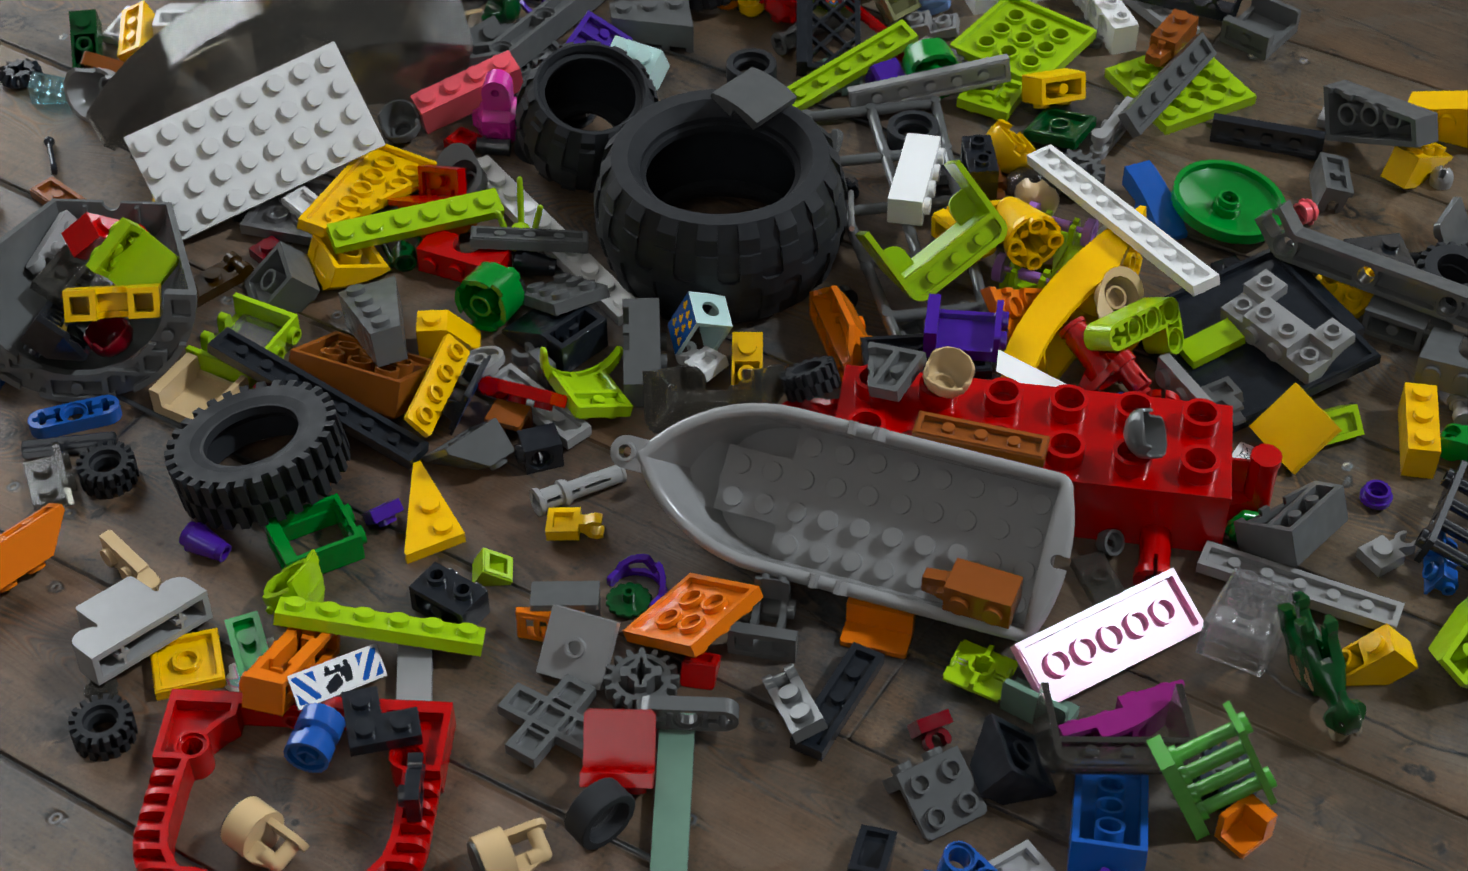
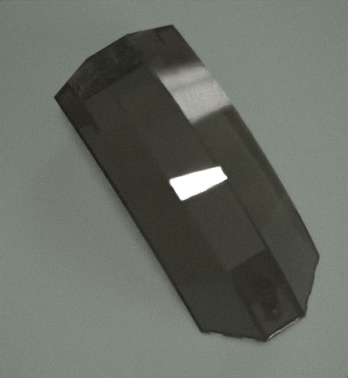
M204 0L156 33L130 56L105 84L88 109L86 117L105 147L113 151L119 147L130 152L123 137L333 41L366 105L387 104L393 100L401 99L412 103L410 95L466 70L474 43L461 0Z

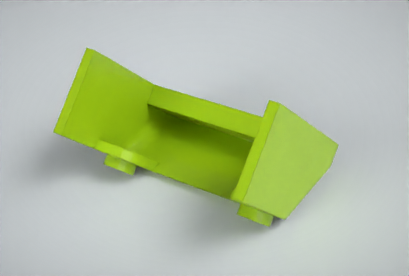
M960 160L947 161L944 164L961 188L950 198L948 204L949 212L956 223L915 256L910 258L904 249L897 246H890L883 250L869 231H859L855 234L881 271L910 299L915 301H926L929 294L938 293L1000 244L1007 235L1006 222Z

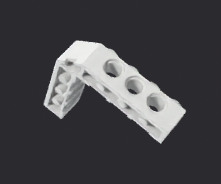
M965 0L974 15L986 13L1000 1ZM1029 0V1H1031V2H1033V3H1037V2H1039V1H1045V0ZM1072 0L1075 6L1078 5L1083 11L1084 18L1089 20L1097 30V34L1104 37L1105 47L1111 55L1136 50L1139 23L1121 0Z

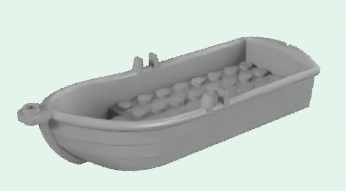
M743 403L713 408L675 423L651 440L632 435H622L614 440L610 449L612 461L618 467L642 473L652 495L668 517L683 533L711 554L740 568L760 574L767 573L775 578L785 576L787 581L806 585L810 588L825 590L836 595L859 599L1021 642L1038 633L1056 602L1067 570L1053 567L1057 555L1070 559L1075 527L1073 483L1067 475L1060 472L890 431L877 426L861 424L853 420H845L797 407L771 403ZM629 446L631 454L626 458L624 456V449ZM961 558L1024 577L1021 601L1009 629L989 625L979 620L942 610V600L921 590V580L926 568L951 571L956 559Z

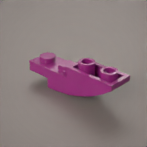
M1181 679L1170 683L1163 682L1155 687L1137 692L1130 691L1117 697L1115 710L1102 711L1094 716L1079 720L1072 719L1058 725L1055 750L1059 757L1063 758L1093 749L1097 758L1101 760L1134 747L1160 730L1181 707L1185 683Z

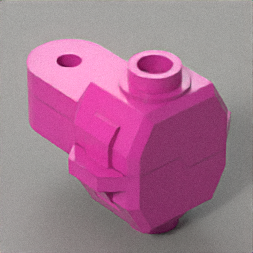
M493 69L486 74L481 91L482 101L480 106L472 112L473 125L477 127L482 137L486 135L487 138L511 139L512 143L515 140L517 129L515 125L517 97H514L513 80L506 71Z

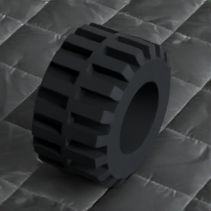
M1438 242L1436 246L1430 245L1421 253L1415 267L1468 286V246L1463 244L1459 246L1455 242H1449L1448 244ZM1445 297L1446 302L1450 306L1457 307V302L1453 298Z

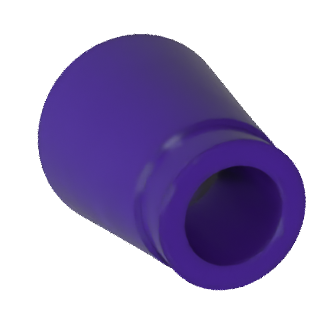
M189 522L182 530L179 538V544L184 546L185 551L219 562L225 561L231 551V545L226 543L225 540L203 522Z

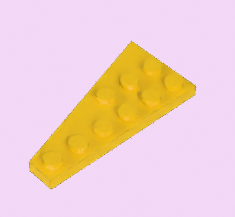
M386 144L369 154L351 161L298 218L297 228L311 235L314 234L325 238L328 236L327 224L370 215L388 206V199L404 197L419 190L418 166L437 165V162Z

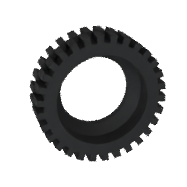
M273 380L271 386H267L265 381L257 382L254 389L249 390L248 385L239 387L240 393L232 395L231 391L223 393V400L217 402L213 398L206 402L207 409L203 410L198 407L192 412L194 419L185 418L181 422L183 429H175L172 433L173 439L168 440L166 444L168 450L164 451L166 460L164 462L188 515L192 519L196 518L198 522H203L204 524L208 522L210 527L216 529L222 523L225 530H234L237 523L240 524L241 529H251L252 522L258 521L259 526L262 527L269 525V519L276 517L278 522L287 519L285 513L291 510L295 514L304 511L302 504L308 502L310 505H314L318 502V493L327 495L332 490L330 483L338 484L342 478L340 472H346L348 468L346 461H350L351 455L349 452L350 445L335 404L327 392L323 393L322 388L318 386L312 388L311 383L303 382L299 386L297 380H289L286 385L283 384L282 380ZM295 435L280 451L258 462L241 466L219 465L230 454L253 442L275 436Z

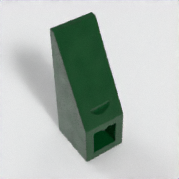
M96 9L69 11L72 67L89 69L80 65L84 51L103 55L102 23Z

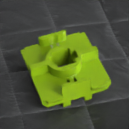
M964 639L958 645L949 666L946 667L942 680L999 703L1003 682L1006 678H1012L1018 667V662L994 652V645L990 644L988 648H984Z

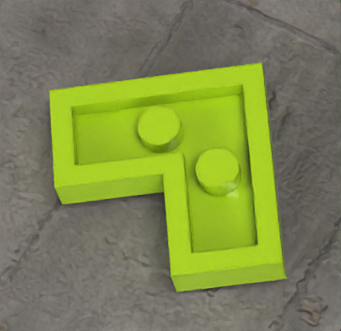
M1011 79V82L997 84L993 91L978 88L961 92L957 97L956 107L972 113L985 115L995 120L1003 119L1008 121L1022 101V82Z

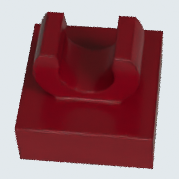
M949 709L918 719L907 725L911 739L922 736V747L925 751L934 748L932 743L933 735L940 737L943 746L951 743V735L943 727L953 723V719Z

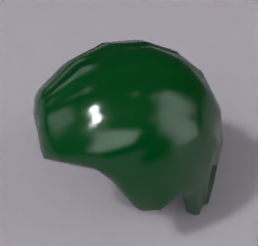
M487 0L481 20L484 21L494 15L499 24L514 23L521 11L520 1Z

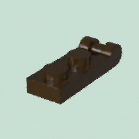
M230 251L225 254L221 262L193 276L197 289V308L244 282L254 271V267L247 261H242L241 256L236 252Z

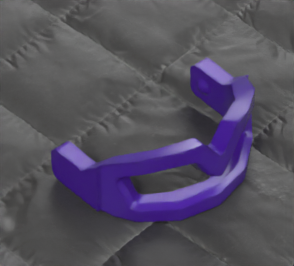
M649 554L630 555L621 562L619 561L616 569L606 578L607 584L611 587L620 579L628 576L639 575L652 578L660 588L658 595L650 602L649 607L667 593L666 575L663 565L660 561L654 562ZM634 563H644L648 567V569L630 568L629 565Z

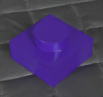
M399 498L389 500L361 515L367 526L377 523L379 528L396 521L395 514L403 511L404 508Z

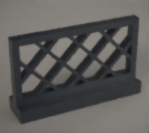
M796 0V76H806L807 71H815L844 52L852 49L854 44L855 46L861 44L860 0H855V4L852 0H841L842 2L835 8L830 6L825 0H815L814 3L813 0ZM820 5L829 12L821 20L813 14V11ZM846 5L855 12L849 19H846L839 13ZM833 16L842 23L834 31L825 24ZM819 28H822L829 34L822 42L813 36V33ZM846 28L855 34L848 42L839 36ZM833 39L843 46L836 53H832L825 47ZM820 50L829 57L825 62H813V56Z

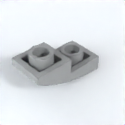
M926 10L922 12L915 11L904 16V21L917 33L919 38L939 37L942 39L959 36L960 19L958 13L942 14L932 18L930 11Z

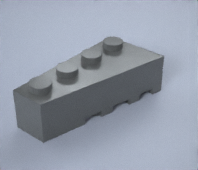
M395 276L365 285L354 284L347 287L345 291L338 292L346 326L378 368L408 359L402 314L403 308Z

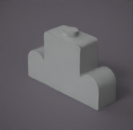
M129 576L76 607L81 630L72 638L79 670L83 675L100 686L178 639L183 634L213 618L207 590L188 578L175 577L166 580L160 585L158 591H154L135 577Z

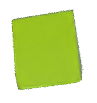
M483 547L472 563V582H478L482 586L511 585L513 582V557Z

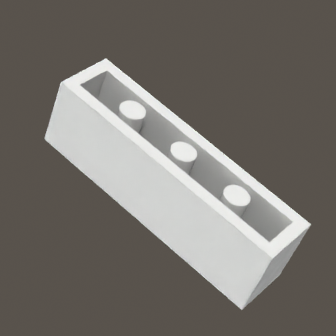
M907 133L888 196L887 222L922 226L924 216L930 215L932 198L935 197L936 181L940 179L941 165L944 164L945 148H941V136Z

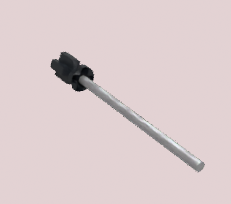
M847 177L845 180L847 183L849 230L852 232L855 230L854 200L859 196V185L855 177L852 180Z

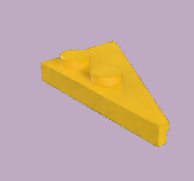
M421 461L414 462L412 467L404 549L407 564L466 542L465 532Z

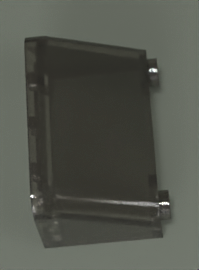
M773 364L762 368L742 369L743 379L738 384L730 385L729 390H706L705 376L696 366H673L642 371L645 423L650 431L659 434L685 418L713 408L743 403L778 404L785 394L779 375L786 368L790 367V364Z

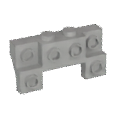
M1265 269L1244 283L1243 293L1221 307L1220 320L1228 318L1242 332L1247 343L1257 347L1271 361L1277 362L1307 385L1321 378L1331 363L1347 347L1355 342V333L1333 317L1315 330L1276 302L1287 293L1288 285Z

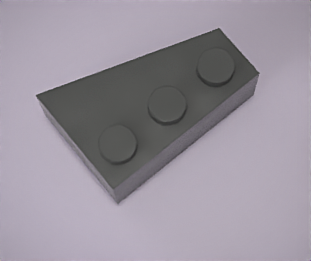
M621 0L609 3L610 24L632 37V41L645 45L646 43L661 45L662 50H670V46L686 48V52L694 53V29L688 0Z

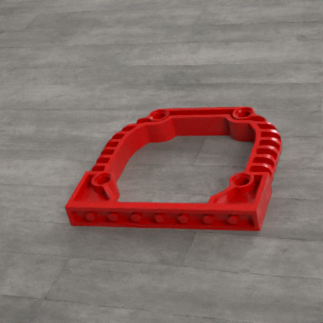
M191 689L171 690L152 754L154 768L150 775L149 785L144 795V802L133 834L132 851L137 871H207L197 867L179 866L175 860V845L194 781L204 779L213 772L215 768L214 755L227 744L241 737L244 725L288 727L294 729L301 710H298L296 702L283 716L243 708L241 692ZM334 696L319 702L334 708L345 719L342 697ZM379 699L381 713L412 707L418 708L423 744L391 749L389 752V762L393 782L398 787L399 784H405L406 769H408V753L423 752V764L426 765L422 822H407L405 807H399L397 801L390 838L382 856L366 871H423L430 852L440 793H444L456 728L453 702Z

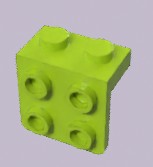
M122 217L120 221L115 222L111 226L109 235L104 242L92 251L90 260L85 266L94 273L108 278L115 285L161 283L162 286L179 264V259L175 253L139 224Z

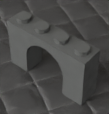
M1433 327L1419 355L1413 383L1436 385L1439 391L1468 397V360L1460 354L1464 333Z

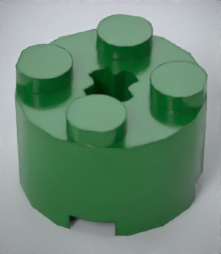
M938 37L927 38L914 44H909L904 49L901 67L904 73L908 75L959 64L946 42ZM949 95L940 96V98L943 99L948 97Z
M483 261L455 290V303L460 314L464 311L474 321L471 325L482 331H496L499 327L505 325L524 304V290L520 282V274L513 267L506 268L495 262Z

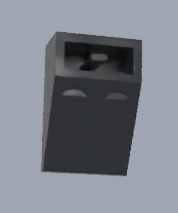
M587 305L558 316L532 309L502 329V334L524 349V343L526 342L533 344L534 348L546 347L548 357L556 363V369L565 372H571L608 346L607 319Z

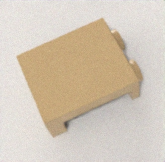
M187 352L149 388L154 412L181 423L185 418L194 419L192 412L198 407L203 410L207 409L206 402L213 398L219 402L224 399L222 394L231 391L232 395L240 393L239 387L245 385L249 387L248 378L243 375L233 383L200 369L198 356Z

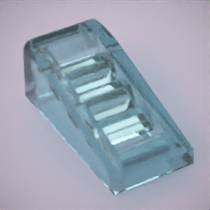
M32 72L28 84L31 103L68 104L64 93L65 77Z

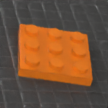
M689 573L623 630V634L627 642L696 658L703 654L708 646L719 636L727 633L730 627L743 615L751 612L753 606L764 596L757 585Z

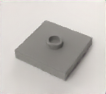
M553 605L536 672L558 679H563L566 674H569L595 687L596 690H604L603 676L607 675L606 666L611 663L621 623L564 606Z

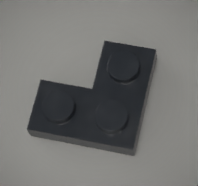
M377 686L341 692L351 757L423 744L417 707L381 713Z

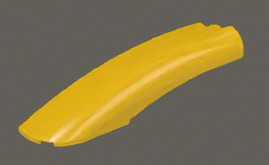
M1140 205L1135 209L1146 217V206ZM1105 229L1074 255L1042 289L1023 315L1004 352L1059 380L1076 358L1066 345V340L1060 337V331L1080 316L1086 319L1087 325L1099 319L1094 301V294L1098 284L1101 283L1103 277L1110 269L1118 266L1128 267L1139 276L1143 260L1141 254L1110 229Z

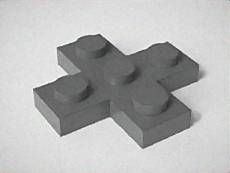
M566 674L546 697L518 682L497 705L499 715L521 726L505 744L506 754L534 769L555 745L583 758L584 716L582 713L597 697L596 688Z

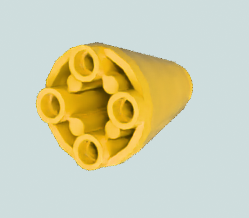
M1008 196L999 201L996 210L1007 225V235L1003 240L1005 254L1015 265L1027 267L1029 270L1039 269L1064 242L1060 226L1053 217L1018 198Z

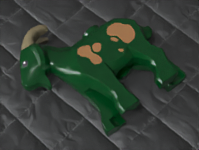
M1303 591L1292 593L1293 605L1290 603L1277 605L1280 628L1286 643L1290 669L1295 679L1303 687L1309 690L1312 695L1318 696L1326 702L1328 710L1325 712L1323 720L1325 726L1329 728L1328 733L1333 741L1342 742L1350 734H1353L1355 737L1360 736L1363 732L1362 721L1366 715V706L1360 700L1349 699L1346 692V663L1338 638V620L1331 614L1324 615L1325 621L1323 625H1320V633L1309 609L1310 597Z

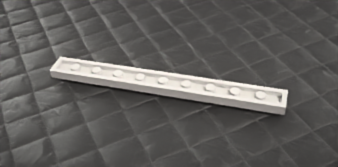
M1050 144L1027 154L1029 166L1192 296L1204 293L1220 285V277L1217 272Z
M488 155L477 158L481 168L487 174L488 184L486 190L496 189L504 207V213L514 223H517V183ZM523 190L524 223H527L532 228L539 204ZM543 209L538 229L565 230ZM544 252L546 255L556 258L557 266L565 273L569 272L573 276H583L584 279L595 280L597 283L607 285L610 297L595 303L618 326L623 324L622 299H634L635 297L628 293L589 252L588 254Z

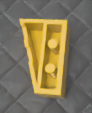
M1468 90L1412 91L1408 100L1409 103L1438 113V140L1468 148Z

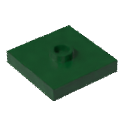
M1048 107L1043 109L1023 131V135L1031 142L1051 144L1056 147L1075 150L1095 128L1096 117Z

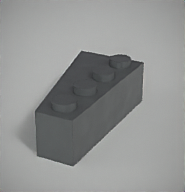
M1348 80L1323 86L1326 141L1413 148L1439 141L1437 112Z

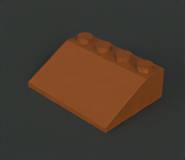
M338 331L290 349L289 362L387 419H396L407 412L432 359L407 352L408 359L378 368L354 336Z

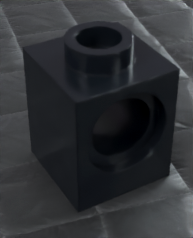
M554 422L517 431L518 444L513 446L515 449L514 453L517 463H523L527 475L564 466L563 444Z

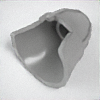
M100 67L89 69L72 68L67 72L64 79V93L71 110L86 122H97L107 111L122 101L126 92L123 75Z

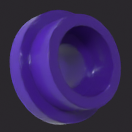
M1370 480L1361 488L1359 498L1368 508L1382 510L1391 505L1393 494L1391 487L1386 482Z

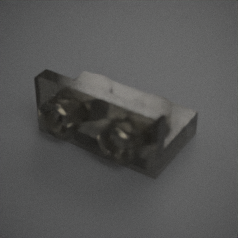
M58 441L51 442L54 455L23 463L35 512L48 503L62 504L64 508L75 505L72 492L78 491L73 472L67 473L66 471L72 469L68 451L61 452Z

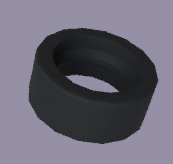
M747 48L738 50L731 54L726 61L727 83L742 74V70L750 69L751 67L766 72L777 79L776 59L771 53L761 49Z
M917 110L902 111L895 114L889 119L887 125L888 147L891 151L902 150L906 136L902 135L904 132L915 131L926 135L938 136L940 131L938 120L929 113Z
M603 778L593 782L575 798L567 810L564 820L565 829L587 850L599 849L614 840L626 828L636 808L635 798L614 778Z

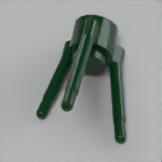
M418 236L416 248L424 239L421 236ZM406 239L399 240L392 249V252L387 243L380 244L388 258L389 267H395L399 271L407 272L414 269L418 264L416 248Z

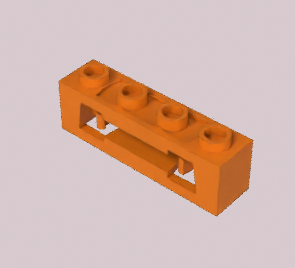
M288 627L286 632L278 640H275L262 656L258 657L251 668L242 674L239 681V691L242 693V707L283 716L296 702L287 676L336 658L340 653V635Z

